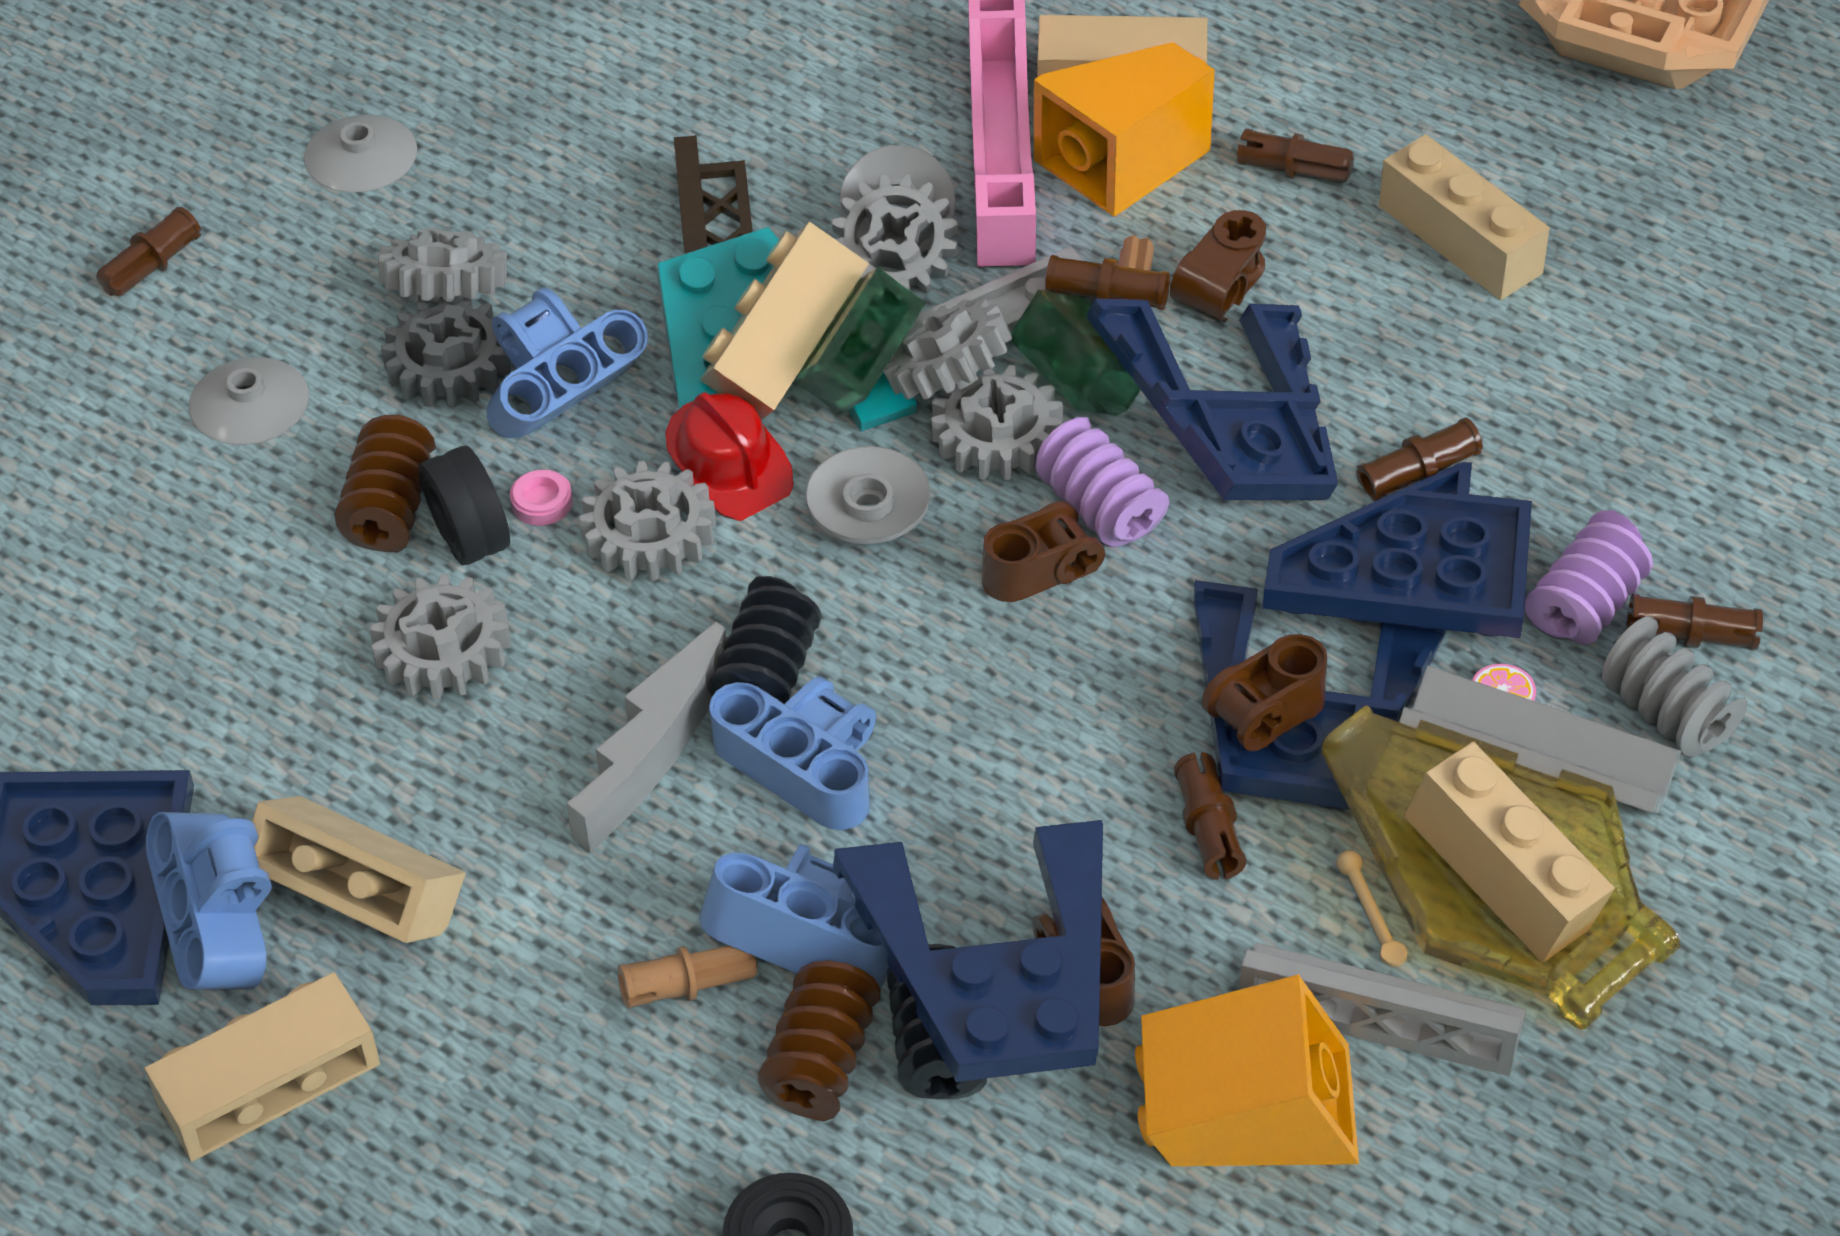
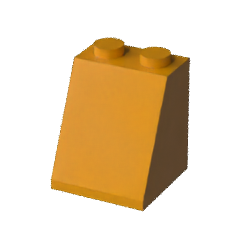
M1170 42L1041 74L1034 79V161L1113 217L1117 216L1211 151L1215 69L1207 65L1201 58L1195 57L1176 43Z
M1299 974L1141 1015L1142 1045H1138L1135 1049V1061L1140 1078L1144 1083L1145 1104L1140 1105L1138 1108V1123L1145 1143L1149 1147L1155 1146L1170 1166L1359 1164L1349 1044Z

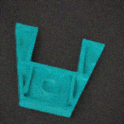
M769 227L658 263V285L667 342H669L674 390L677 395L679 409L684 404L694 401L704 391L709 395L718 394L700 381L710 365L702 356L721 328L731 333L742 314L736 311L734 307L749 284L754 279L763 284L774 266L767 262L766 258L779 239ZM838 311L817 346L860 432L916 413L917 403L915 399H905L902 392L899 394L894 393L882 370L883 367L878 355L844 315Z

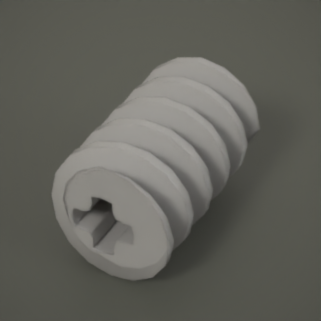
M1646 616L1637 620L1616 641L1603 666L1602 680L1609 690L1617 693L1620 692V696L1626 705L1635 709L1639 708V713L1644 721L1653 725L1657 724V729L1661 736L1670 741L1676 740V746L1678 750L1682 751L1681 753L1684 756L1692 758L1708 752L1733 734L1745 715L1748 704L1745 697L1739 698L1725 705L1732 692L1731 684L1720 680L1707 688L1714 675L1713 669L1709 665L1701 664L1690 671L1695 660L1694 652L1688 648H1682L1673 653L1677 643L1676 637L1669 632H1664L1655 637L1658 622L1653 617Z

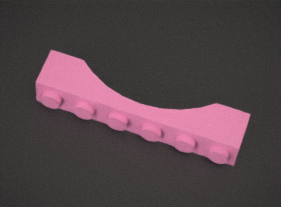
M968 0L977 267L1029 265L1036 262V207L1029 127L1025 0Z

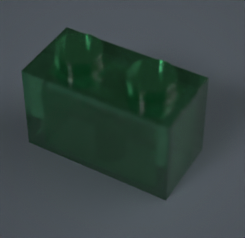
M879 267L875 268L858 280L794 381L838 414L866 400L926 302Z
M1037 290L1012 330V339L1010 341L1077 411L1118 416L1128 411L1141 389L1087 319L1086 314L1091 304L1084 297Z

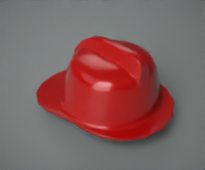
M704 391L694 401L684 404L670 418L665 431L666 448L669 455L682 472L687 469L693 472V485L706 483L709 491V500L714 501V508L720 515L743 521L790 496L794 485L792 465L782 447L763 425L755 408L741 397L727 393L709 395Z

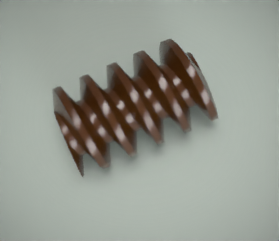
M382 415L369 420L360 430L357 445L351 458L352 462L347 471L346 481L334 513L337 528L343 537L356 546L374 551L398 553L406 548L410 540L411 534L409 530L412 529L415 522V511L419 507L421 502L420 493L423 491L419 477V465L431 459L430 453L436 449L434 437L426 427L416 420L402 415Z
M829 960L811 962L800 968L793 980V990L785 1001L784 1013L777 1022L776 1035L768 1045L767 1058L760 1066L758 1072V1082L761 1089L775 1105L798 1116L823 1122L833 1119L838 1114L841 1107L837 1097H842L849 1087L846 1074H850L857 1065V1055L855 1052L860 1050L866 1040L863 1029H866L872 1023L874 1018L872 1007L881 999V988L873 976L847 963Z

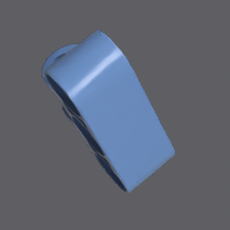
M546 287L535 291L532 295V301L511 314L502 312L492 318L491 324L494 335L516 370L511 372L502 381L488 402L486 412L491 428L498 435L506 438H520L528 435L623 375L646 348L648 334L643 321L632 312L615 309L581 328L561 299ZM603 336L617 338L623 344L625 354L611 351L606 346ZM556 365H565L571 368L576 373L579 384H570L559 377ZM508 395H518L524 398L530 405L531 414L516 412L509 404Z
M821 676L813 678L785 704L759 687L749 683L736 682L728 684L715 692L709 706L712 739L716 753L723 760L829 829L846 830L856 827L865 820L870 809L869 772L866 760L857 750L867 742L872 734L876 723L874 709L863 703L855 706L835 693L833 683Z
M157 812L149 823L146 835L147 858L180 983L186 989H254L260 984L264 976L266 949L256 909L268 896L272 885L268 873L259 867L254 849L259 837L255 824L248 819H230L225 814Z
M799 844L786 869L746 853H729L721 856L716 861L699 915L701 928L709 936L796 974L801 967L811 962L829 960L847 963L860 968L873 976L880 988L884 985L887 969L889 968L887 951L874 929L868 930L855 908L854 894L845 879H838L834 872L833 864L812 856L810 847Z

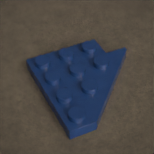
M1461 462L1270 549L1262 609L1285 611L1291 614H1313L1348 618L1358 622L1374 621L1409 625L1420 629L1435 628L1470 632L1489 637L1521 638L1532 501L1469 494L1472 462Z
M190 770L0 772V917L90 1005H159L169 940L147 858L146 835L149 823L157 812L190 813L194 791Z

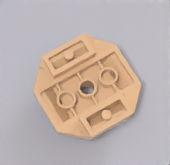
M1520 0L1519 6L1540 24L1559 55L1673 89H1681L1716 69H1734L1769 0Z

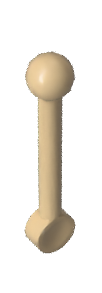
M1353 850L1343 851L1337 858V869L1341 874L1349 877L1381 944V961L1391 967H1398L1404 964L1407 958V948L1399 941L1393 940L1360 871L1363 866L1362 857Z

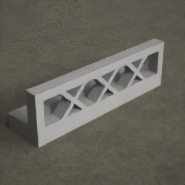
M1427 665L1413 708L1404 707L1398 724L1400 727L1461 748L1474 741L1488 757L1651 813H1660L1682 752L1681 750Z
M1256 942L1254 950L1246 949L1241 965L1240 990L1299 974L1343 1035L1506 1076L1511 1074L1527 1009Z

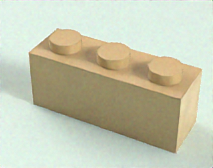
M1040 15L1037 77L1044 73L1170 42L1176 43L1207 63L1208 18Z
M1427 134L1383 160L1379 207L1500 301L1543 274L1550 227Z
M810 221L795 235H792L787 230L783 233L766 258V261L774 267L763 284L754 279L736 303L734 309L742 314L731 333L721 328L702 356L710 365L700 381L719 394L727 393L741 397L755 408L761 420L775 410L869 265L867 261Z
M1474 741L1426 772L1403 816L1541 963L1589 931L1615 890V887Z
M302 796L258 802L252 819L259 837L254 849L260 869L266 871L271 880L404 943L440 936L449 925L466 872Z
M333 972L315 982H308L297 986L287 996L251 1014H243L232 1019L224 1028L188 1046H180L170 1050L160 1060L144 1067L158 1107L188 1158L193 1162L379 1066L380 1060L372 1029L336 973Z

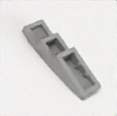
M717 621L624 696L628 723L596 748L599 776L566 803L572 839L590 853L639 807L677 761L706 715L712 698L708 690L709 681L716 671L717 661L724 651L726 641L725 627Z

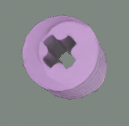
M1076 417L1064 422L1042 442L1036 458V470L1039 478L1049 486H1052L1053 492L1058 497L1069 502L1078 512V515L1081 516L1083 523L1095 531L1098 538L1109 547L1121 546L1147 535L1165 516L1169 506L1168 495L1159 488L1154 489L1153 480L1144 473L1139 474L1138 465L1129 458L1124 459L1123 450L1116 444L1110 443L1109 437L1104 431L1099 428L1091 429L1088 417Z
M1601 510L1592 515L1587 526L1578 532L1574 542L1565 548L1562 556L1555 560L1549 572L1541 577L1536 588L1528 593L1525 599L1524 610L1525 615L1532 624L1546 635L1555 638H1568L1584 645L1595 642L1599 638L1602 628L1611 623L1615 612L1623 608L1628 596L1635 593L1641 580L1646 578L1653 568L1652 554L1642 541L1638 528L1627 517L1615 510Z

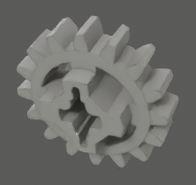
M905 173L899 186H891L887 174H880V188L872 190L865 182H860L858 189L861 199L856 202L853 199L843 197L841 206L847 218L839 217L832 220L833 232L841 236V238L836 240L869 263L856 283L857 291L862 293L871 285L877 286L878 299L883 300L888 296L890 289H898L903 300L909 299L910 287L918 285L926 293L931 292L932 287L929 276L933 273L939 277L946 278L949 274L948 265L942 257H957L958 253L957 243L948 239L958 234L957 220L951 218L943 219L950 212L949 201L947 198L932 202L934 189L933 184L930 182L924 184L918 191L912 189L911 174ZM890 204H903V205H907V206H910V207H909V208H904V207L894 206V205H890ZM865 217H867L870 223L869 232L860 237L861 243L856 245L858 228ZM934 230L932 247L927 256L923 258L919 249L920 244L928 239L929 232ZM893 231L898 237L904 235L905 241L897 245L892 238L885 240V234ZM883 266L888 268L900 269V271L889 272L880 270L878 268Z
M436 227L417 230V235H410V241L394 239L391 240V246H382L380 248V254H378L379 283H385V290L387 291L400 290L401 297H410L415 302L421 300L424 302H438L439 298L443 297L446 302H450V305H458L464 297L471 300L476 299L477 292L493 294L495 293V287L505 286V279H507L506 250H500L499 243H485L484 237H477L469 231L452 232L439 230Z
M965 299L961 300L951 309H947L943 305L937 311L931 308L913 319L915 325L912 329H901L897 332L900 341L886 344L884 348L887 355L880 358V363L895 394L902 392L905 399L909 400L920 392L923 399H929L940 389H944L946 394H948L956 386L961 390L978 380L976 376L977 371L980 369H992L995 366L992 357L1006 354L1008 349L1005 343L1010 341L1012 336L996 303L988 305L986 299H980L970 306L968 300Z
M1009 365L1005 369L1004 374H995L993 368L983 370V376L977 377L978 380L961 390L956 386L948 394L942 389V398L933 399V417L931 418L932 441L939 442V456L942 459L956 456V470L960 473L971 466L978 467V476L982 480L989 476L991 470H1000L1004 480H1011L1012 468L1020 467L1028 474L1034 473L1035 458H1037L1042 442L1053 430L1063 424V404L1060 401H1055V388L1053 385L1038 388V374L1035 372L1029 373L1023 379L1016 377L1015 365Z
M638 461L636 473L629 475L621 467L614 468V482L609 483L605 480L597 479L594 482L596 496L583 497L582 506L584 514L579 516L582 540H586L588 556L590 558L601 556L602 568L607 573L616 569L619 565L623 566L626 580H632L639 570H646L651 581H658L660 569L666 567L676 575L682 574L681 560L687 558L699 563L703 559L701 545H712L714 542L713 526L716 525L714 501L709 500L708 486L706 483L693 485V472L689 469L679 473L677 476L672 475L670 462L664 461L657 471H649L645 461ZM683 511L688 515L686 522H683L680 517V513ZM611 519L615 521V528L612 531L608 527Z
M441 574L437 585L428 586L427 582L422 577L415 579L416 591L410 594L399 588L392 591L395 606L378 605L376 612L379 622L370 624L369 628L375 665L377 669H384L389 685L392 686L404 680L407 695L409 696L417 694L422 687H429L433 700H439L444 688L453 686L459 696L466 694V681L474 679L476 682L485 685L489 682L487 666L502 668L505 664L503 649L511 648L504 603L496 604L494 590L490 587L476 593L474 580L471 577H466L458 586L451 585L448 574Z

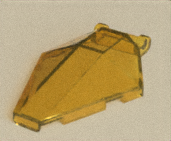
M1364 706L1325 738L1322 746V755L1424 954L1545 994L1557 1004L1559 1012L1564 1019L1575 1028L1584 1030L1602 1015L1601 1006L1653 962H1665L1680 948V940L1675 930L1640 900L1629 866L1630 856L1624 840L1625 835L1612 786L1564 769L1561 770L1559 777L1556 778L1517 764L1519 754L1424 720H1420L1417 728L1376 715L1372 713L1369 706ZM1473 741L1615 887V890L1589 931L1543 963L1403 817L1426 772ZM1626 931L1635 937V941L1584 985L1576 979L1578 975L1613 947Z

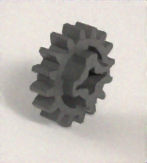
M440 297L438 306L430 308L427 303L421 300L416 302L417 314L412 316L408 313L400 312L397 314L399 328L387 327L385 329L386 344L381 345V352L390 385L392 387L401 385L403 397L407 400L421 393L424 406L430 407L437 398H445L448 407L453 408L456 406L457 397L466 395L473 402L479 401V388L483 386L495 391L499 387L497 374L509 375L511 372L510 360L498 343L491 323L494 316L492 305L489 303L473 309L471 299L464 297L458 305H450V302H446L443 297Z

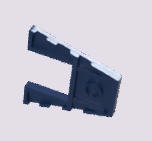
M1100 298L1094 300L1086 314L1087 319L1223 500L1329 499L1338 485L1327 429L1318 425L1315 410L1321 401L1317 385L1309 383L1306 366L1311 360L1307 339L1300 338L1297 324L1302 317L1299 305L1249 304L1239 319L1274 392L1206 391L1189 389L1148 300Z
M1195 580L1193 599L1205 687L1222 670L1247 659L1258 589ZM1382 622L1371 696L1365 697L1326 691L1325 703L1320 713L1278 736L1271 744L1258 751H1248L1238 742L1235 729L1222 717L1214 718L1210 715L1218 775L1222 790L1224 792L1353 810L1398 727L1404 707L1410 705L1417 692L1427 665L1430 666L1446 634V630L1435 628L1420 629L1409 625Z
M1102 820L1035 828L1033 847L1059 936L932 951L929 949L903 843L893 842L835 849L834 872L838 879H845L854 894L855 908L867 929H874L888 953L887 963L897 981L905 982L917 1003L916 1013L956 1082L1093 1066L1096 1064L1099 1049L1103 860Z

